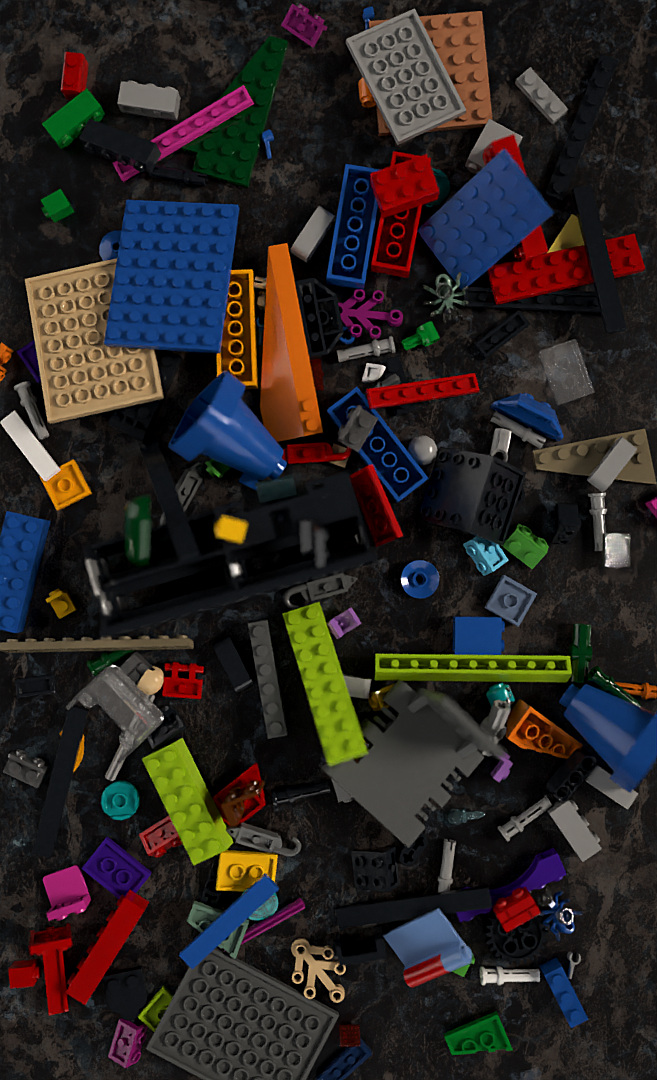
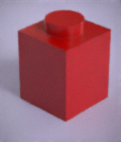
M37 959L14 961L8 969L10 989L34 986L41 976V968L38 966Z

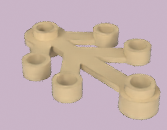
M296 939L291 947L292 954L296 957L295 971L292 973L293 982L300 984L303 981L302 966L303 960H305L309 965L304 996L308 999L315 997L316 989L314 985L315 976L317 975L329 990L330 999L336 1003L341 1002L345 997L344 987L340 984H334L323 969L333 970L336 974L342 975L346 971V965L343 966L342 970H338V961L315 960L311 955L319 954L323 955L325 959H331L334 956L332 946L310 945L306 939ZM298 947H303L305 950L300 952ZM330 950L332 953L330 955H326L325 951ZM300 974L301 978L296 979L294 976ZM311 989L313 993L308 994L306 991ZM334 993H340V996L334 997Z

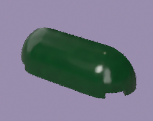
M140 496L130 501L125 509V554L128 560L135 566L149 568L150 496Z

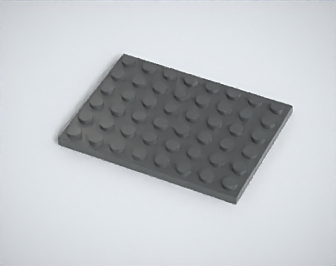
M216 947L195 968L191 969L188 967L146 1049L203 1080H306L339 1017V1012L313 998H306L300 991L238 958H232L230 954L224 953Z

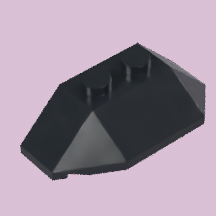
M315 278L295 281L309 358L328 355L344 334L337 295Z

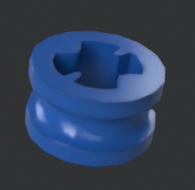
M343 326V332L348 331L349 333L350 330L346 326ZM350 335V339L346 340V337L343 339L341 336L339 340L341 343L348 345L355 340V337Z

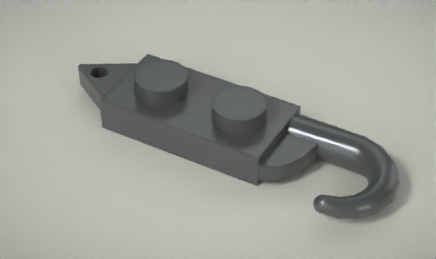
M199 462L188 470H184L175 487L184 512L203 479L201 477L202 464ZM163 514L160 519V525L167 524Z
M339 573L290 587L284 593V603L290 609H298V605L290 603L289 598L291 595L301 592L307 601L322 599L347 592L349 587L358 578Z
M246 823L232 827L229 826L226 829L235 839V843L268 853L274 852L291 857L298 854L301 850V843L295 837H292L291 840L296 843V847L294 849H287L282 847V838L278 833Z

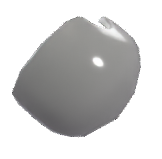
M428 436L414 437L408 446L409 454L421 466L431 464L437 458L438 449L436 443Z

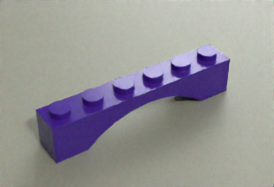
M551 848L536 855L529 868L517 880L500 888L489 889L492 906L495 905L499 898H507L512 895V892L517 888L526 887L528 891L539 890L545 887V884L551 881H560L563 876L567 875L555 849ZM492 908L456 912L460 922H467L472 920L475 915L490 912Z

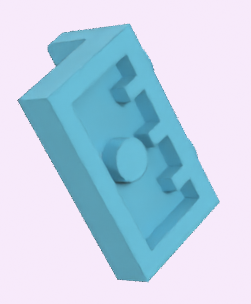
M475 536L463 544L467 554L472 558L483 576L494 572L509 561L499 545Z

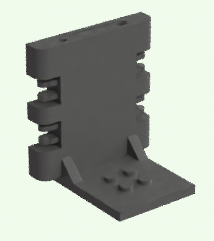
M398 680L382 698L395 711L392 714L384 706L381 709L382 713L390 719L384 723L380 717L375 716L373 718L382 727L381 729H378L366 718L359 724L362 735L369 741L368 744L365 743L368 755L332 767L328 765L327 761L322 769L409 848L426 828L414 816L418 814L425 821L428 819L427 814L420 810L424 804L434 812L436 807L428 801L429 798L441 808L449 801L451 795L440 785L443 784L450 791L453 789L452 784L445 779L450 774L453 779L458 782L460 781L461 777L454 771L455 768L468 778L484 759V756L478 749L500 759L506 752L446 696L420 687L412 690L406 683Z

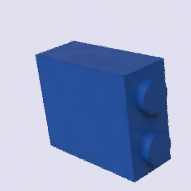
M453 616L452 654L501 655V652H504L505 649L504 640H501L502 632L505 631V622L502 621V617Z

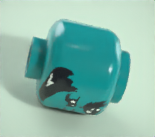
M499 682L488 687L489 690L486 696L491 708L496 700L506 701L509 705L514 703L515 699L509 685Z

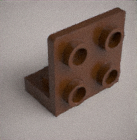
M256 779L247 783L246 787L240 789L238 786L229 790L222 803V808L230 827L237 825L244 814L245 806L243 800L259 795L265 784L264 780L258 782Z

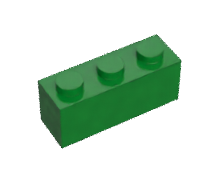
M86 88L43 122L42 125L60 149L69 146L77 136L82 134L89 119L99 122L105 113L98 101Z

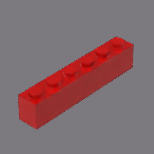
M129 890L126 896L121 895L116 903L119 906L116 912L112 910L106 919L109 922L106 927L102 926L96 935L99 938L97 943L92 942L86 951L89 954L87 959L83 957L76 967L79 971L77 974L73 972L67 982L70 986L65 993L86 1005L145 911L149 901L132 890Z

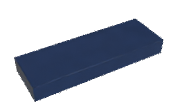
M358 1037L316 1075V1079L344 1080L372 1055V1050Z

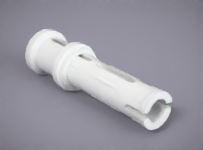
M481 966L480 982L481 985L486 983L502 985L504 982H540L539 969H503L500 966L496 968H484V966Z

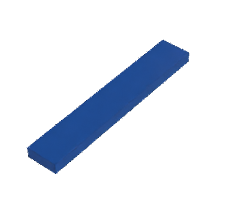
M265 873L179 953V956L191 969L195 968L279 890L277 884Z

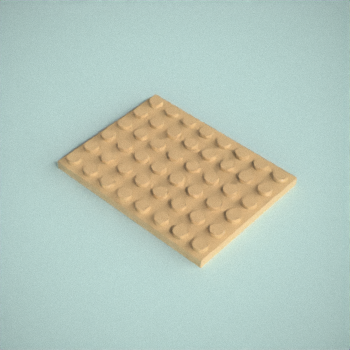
M117 258L25 279L47 421L50 424L164 399L155 349L110 347L104 344Z

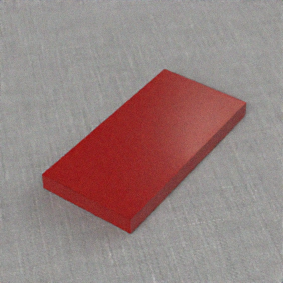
M373 464L351 474L349 477L356 501L376 547L402 537V531Z

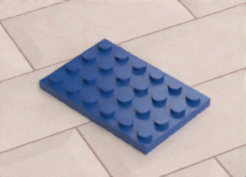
M503 149L431 216L417 232L455 283L458 273L462 274L459 286L462 291L464 287H469L554 212L509 152Z

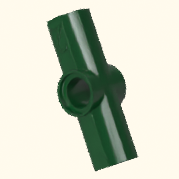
M573 623L572 643L569 646L572 675L569 681L587 682L588 665L592 658L590 624Z

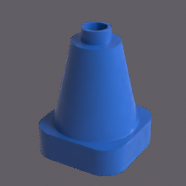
M225 370L187 408L169 443V448L188 462L200 453L256 479L263 480L269 477L275 480L281 475L287 465V462L282 459L284 450L241 399L246 387L245 384Z
M571 684L559 701L560 704L567 708L564 713L565 718L612 768L614 773L609 779L628 793H631L657 758V713L588 684H585L581 689Z

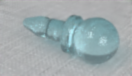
M455 809L450 811L448 820L453 825H459L462 822L467 823V820L479 819L485 814L480 811L466 812L464 809L461 811Z

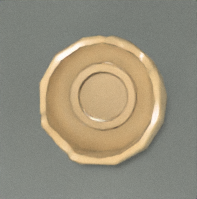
M152 666L154 670H146L136 690L145 695H153L160 690L164 682V673L160 668Z

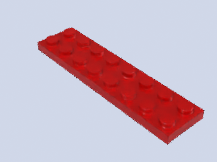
M635 233L605 240L614 278L645 270ZM584 245L541 254L524 261L519 259L493 265L487 270L496 305L593 283Z

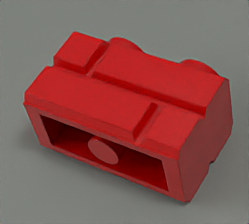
M65 52L61 92L67 100L74 99L86 89L88 62L82 53Z
M526 887L515 889L512 895L507 898H499L495 905L492 906L506 933L541 913Z

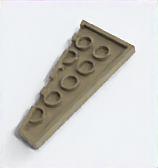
M645 429L531 451L535 470L589 477L613 444L620 437H623L635 446L637 450L614 480L657 485Z

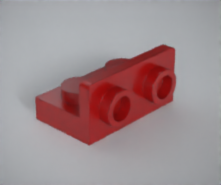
M167 816L139 834L147 854L156 858L167 853L166 850L171 847H177L182 844L170 816Z

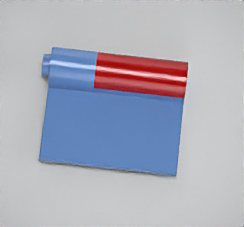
M439 908L383 934V937L405 965L404 979L411 988L471 963V949L465 945Z

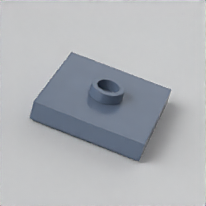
M502 575L484 608L519 627L537 593Z

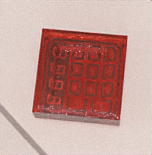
M339 1025L340 1047H359L361 1045L360 1025Z

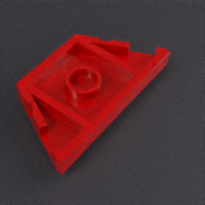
M256 762L212 797L223 821L227 825H229V822L222 808L225 796L228 795L229 790L239 786L241 789L246 787V784L256 779L258 782L261 781L259 767ZM263 788L259 795L243 800L245 810L237 825H241V823L245 822L266 805Z

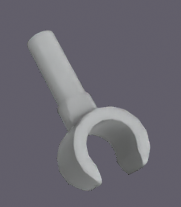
M570 951L567 953V959L570 961L567 974L568 979H572L574 967L581 961V956L578 953L576 954V959L572 960V952Z

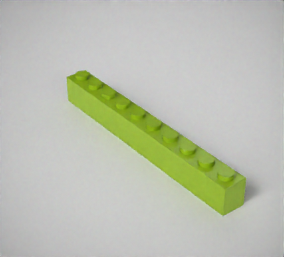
M375 654L374 662L375 680L568 682L572 675L570 656Z

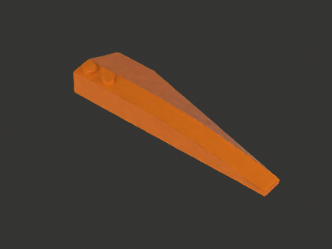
M287 243L268 246L260 410L263 426L277 442L323 434Z

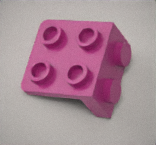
M73 865L44 876L43 883L52 906L46 913L49 921L53 919L59 921L66 918L67 914L73 912L79 914L86 910L91 897L79 865Z

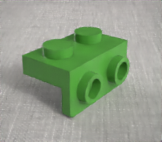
M521 524L516 526L502 546L531 569L547 554L549 548L543 538L535 536L527 526H522Z

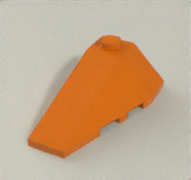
M521 699L517 701L508 714L506 738L520 748L568 759L576 749L583 746V744Z

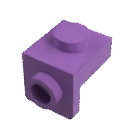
M352 607L327 622L330 632L337 639L361 624Z
M507 753L504 754L490 773L498 782L501 779L504 780L509 775V769L513 764L509 760L511 756Z

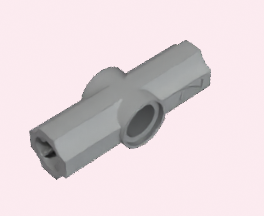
M495 428L490 456L498 453L501 455L502 461L507 462L512 431Z
M501 700L494 701L489 716L482 721L480 726L496 744L507 731L504 725L510 712V705L506 701ZM478 749V751L482 755H486L488 757L492 756L491 754Z

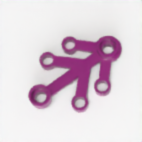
M356 289L354 295L343 304L338 303L339 310L342 311L340 313L341 321L350 330L351 336L355 338L361 336L362 327L354 324L349 317L356 318L369 332L372 339L380 337L381 329L378 326H374L368 319L386 320L393 327L401 325L403 321L402 312L396 309L390 312L368 311L376 304L383 302L384 293L380 290L375 291L372 298L357 310L350 308L357 302L364 300L365 292L362 289ZM360 293L362 297H357L356 294ZM380 295L382 298L376 299L375 296ZM396 314L399 318L395 319L392 315ZM353 329H358L360 332L354 333ZM376 330L378 331V334L374 335L372 334V331Z

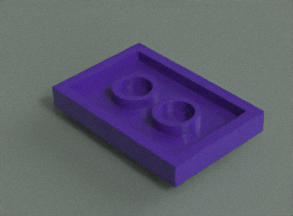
M108 836L81 868L118 899L122 894L126 896L129 890L137 893L152 873Z

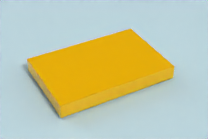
M225 850L219 853L216 890L244 892L265 873L275 882L278 854Z

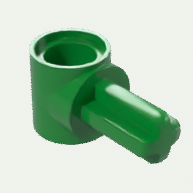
M432 321L418 327L416 334L401 342L403 348L408 351L420 344L425 347L440 340V337Z

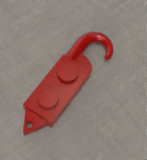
M326 442L290 444L283 449L282 459L287 461L288 464L342 461L351 455L352 449L347 447L344 453L334 454L331 445Z

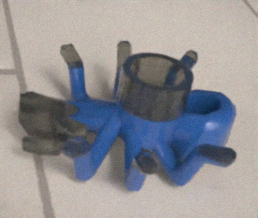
M547 887V891H544L545 894H541L540 899H536L540 906L549 907V910L540 911L539 915L551 914V916L543 921V925L548 930L550 927L548 922L553 920L550 931L556 935V940L560 941L559 932L573 933L575 930L573 915H583V912L563 908V905L572 902L576 898L575 896L561 900L558 906V896L564 893L565 887H562L553 897L550 888Z

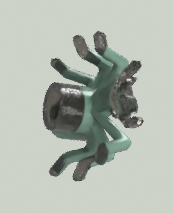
M458 272L454 286L453 281L446 274L437 276L435 281L436 291L423 285V289L430 291L440 298L436 301H424V305H437L443 301L440 308L430 314L431 317L435 314H440L445 305L447 308L443 314L444 322H447V318L451 321V315L456 319L458 317L457 311L460 317L463 316L461 309L453 305V302L460 305H468L469 303L465 300L460 301L453 298L464 295L465 291L469 289L466 286L461 292L455 293V290L460 286L461 272Z

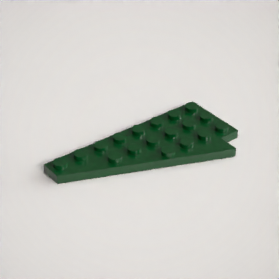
M269 36L219 98L221 99L244 85L254 104L181 147L182 151L197 155L193 172L206 173L212 179L245 188L249 187L262 140V133L265 130L288 48L287 40Z

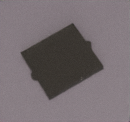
M614 532V534L603 533V567H614V569L630 567V534H619V532Z

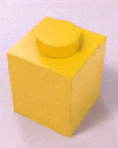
M222 516L221 520H217L215 532H217V537L243 544L248 524Z

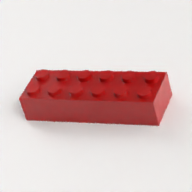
M515 134L492 141L483 150V161L487 165L503 149H506L526 175ZM541 225L511 250L514 260L520 259V261H524L548 252Z
M393 151L390 167L419 156ZM422 205L383 219L380 216L371 263L372 272L408 278Z

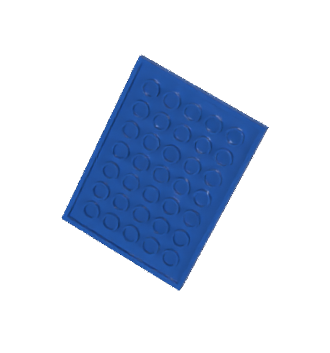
M126 200L104 340L106 346L220 353L239 216L238 205Z

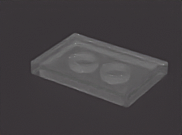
M576 339L538 352L557 406L594 393Z

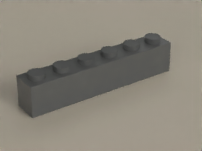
M269 620L252 621L248 623L268 739L286 736L288 734V727Z

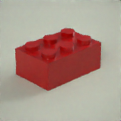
M427 154L370 173V184L382 219L438 200L439 188Z

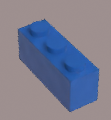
M557 957L540 965L570 1027L573 1028L588 1020Z

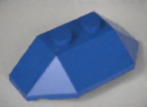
M519 393L495 401L490 406L491 409L557 442L562 440L564 436L556 412L551 408V405L543 401L539 403L533 400L534 397L528 393Z

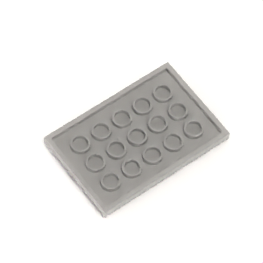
M415 8L346 39V45L397 145L466 113V108Z

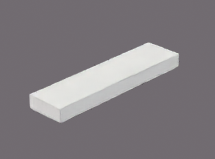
M15 410L0 421V424L45 482L61 471Z

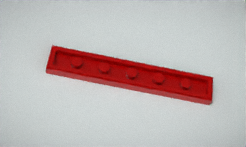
M471 373L371 388L365 392L369 409L371 410L475 394L480 390L476 374Z

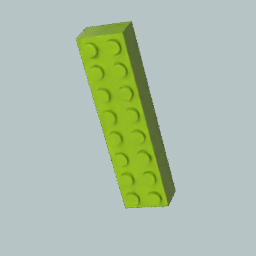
M320 602L283 613L328 765L332 767L368 755Z

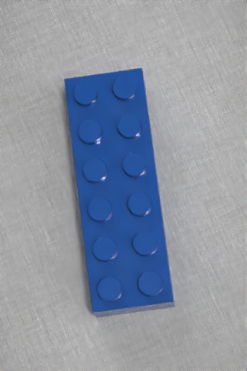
M350 164L345 165L326 284L364 290L378 204L370 184V173L380 169Z
M356 387L327 409V415L338 429H340L342 424L347 425L350 420L347 418L352 408L356 409L358 405L378 418L358 455L367 466L373 464L382 486L393 500L398 503L429 478L377 411L369 409L367 398Z
M6 511L0 536V630L13 633L24 631L51 522L49 520Z

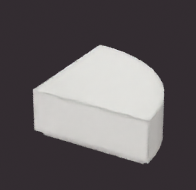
M366 363L362 382L372 383L378 380L386 367Z

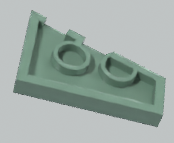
M194 901L187 922L199 932H202L224 911ZM246 919L218 945L221 949L223 948L229 952L230 956L234 959L239 951L249 920Z

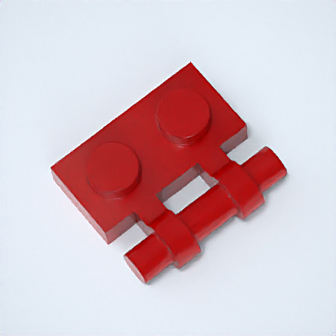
M180 662L165 663V671H172V676H164L162 696L202 698L203 679H196V673H204V666H199L197 663H190V665L180 664ZM179 672H189V678L178 677Z

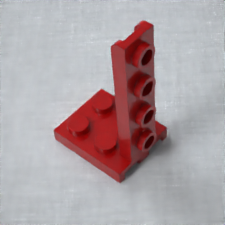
M67 923L65 927L54 928L52 926L47 927L44 931H30V954L43 955L49 1016L69 1012L67 993H65L67 988L63 950L72 946L70 923Z

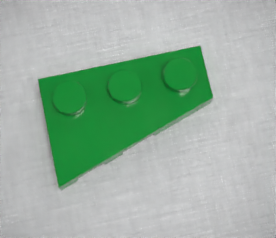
M497 1011L444 1033V1038L452 1055L474 1054L476 1051L496 1052L495 1050L501 1049L513 1051Z

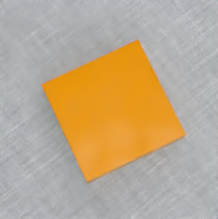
M74 459L59 466L61 471L45 482L40 476L57 511L92 494Z

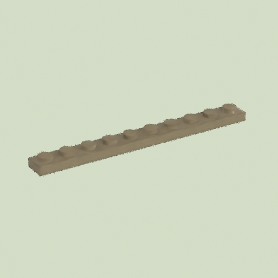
M177 635L176 639H169V636H157V639H150L148 636H138V639L122 636L119 637V640H112L111 637H100V640L83 637L81 641H74V638H62V641L44 638L42 642H37V639H25V642H18L17 639H7L6 642H0V651L5 653L193 649L194 641L186 635Z

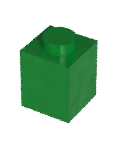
M61 189L41 199L44 205L41 208L47 219L51 217L55 223L75 212Z

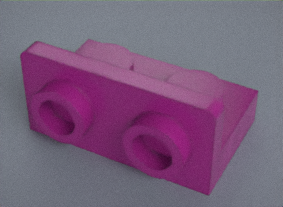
M301 3L298 6L292 4L281 26L314 48L323 30L326 31L328 28L323 24L325 20L316 14L314 17L308 14L309 9Z
M123 1018L120 1019L108 1058L124 1068L137 1063L141 1056L142 1044L147 1036L148 1026L143 1024L138 1027Z

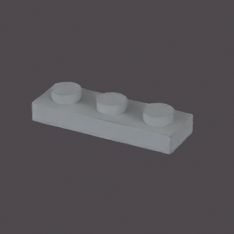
M531 67L516 79L515 84L552 125L567 112L568 108Z

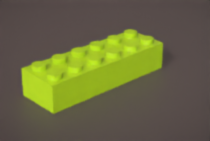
M183 737L142 758L193 865L227 850L234 841L226 831L227 827Z

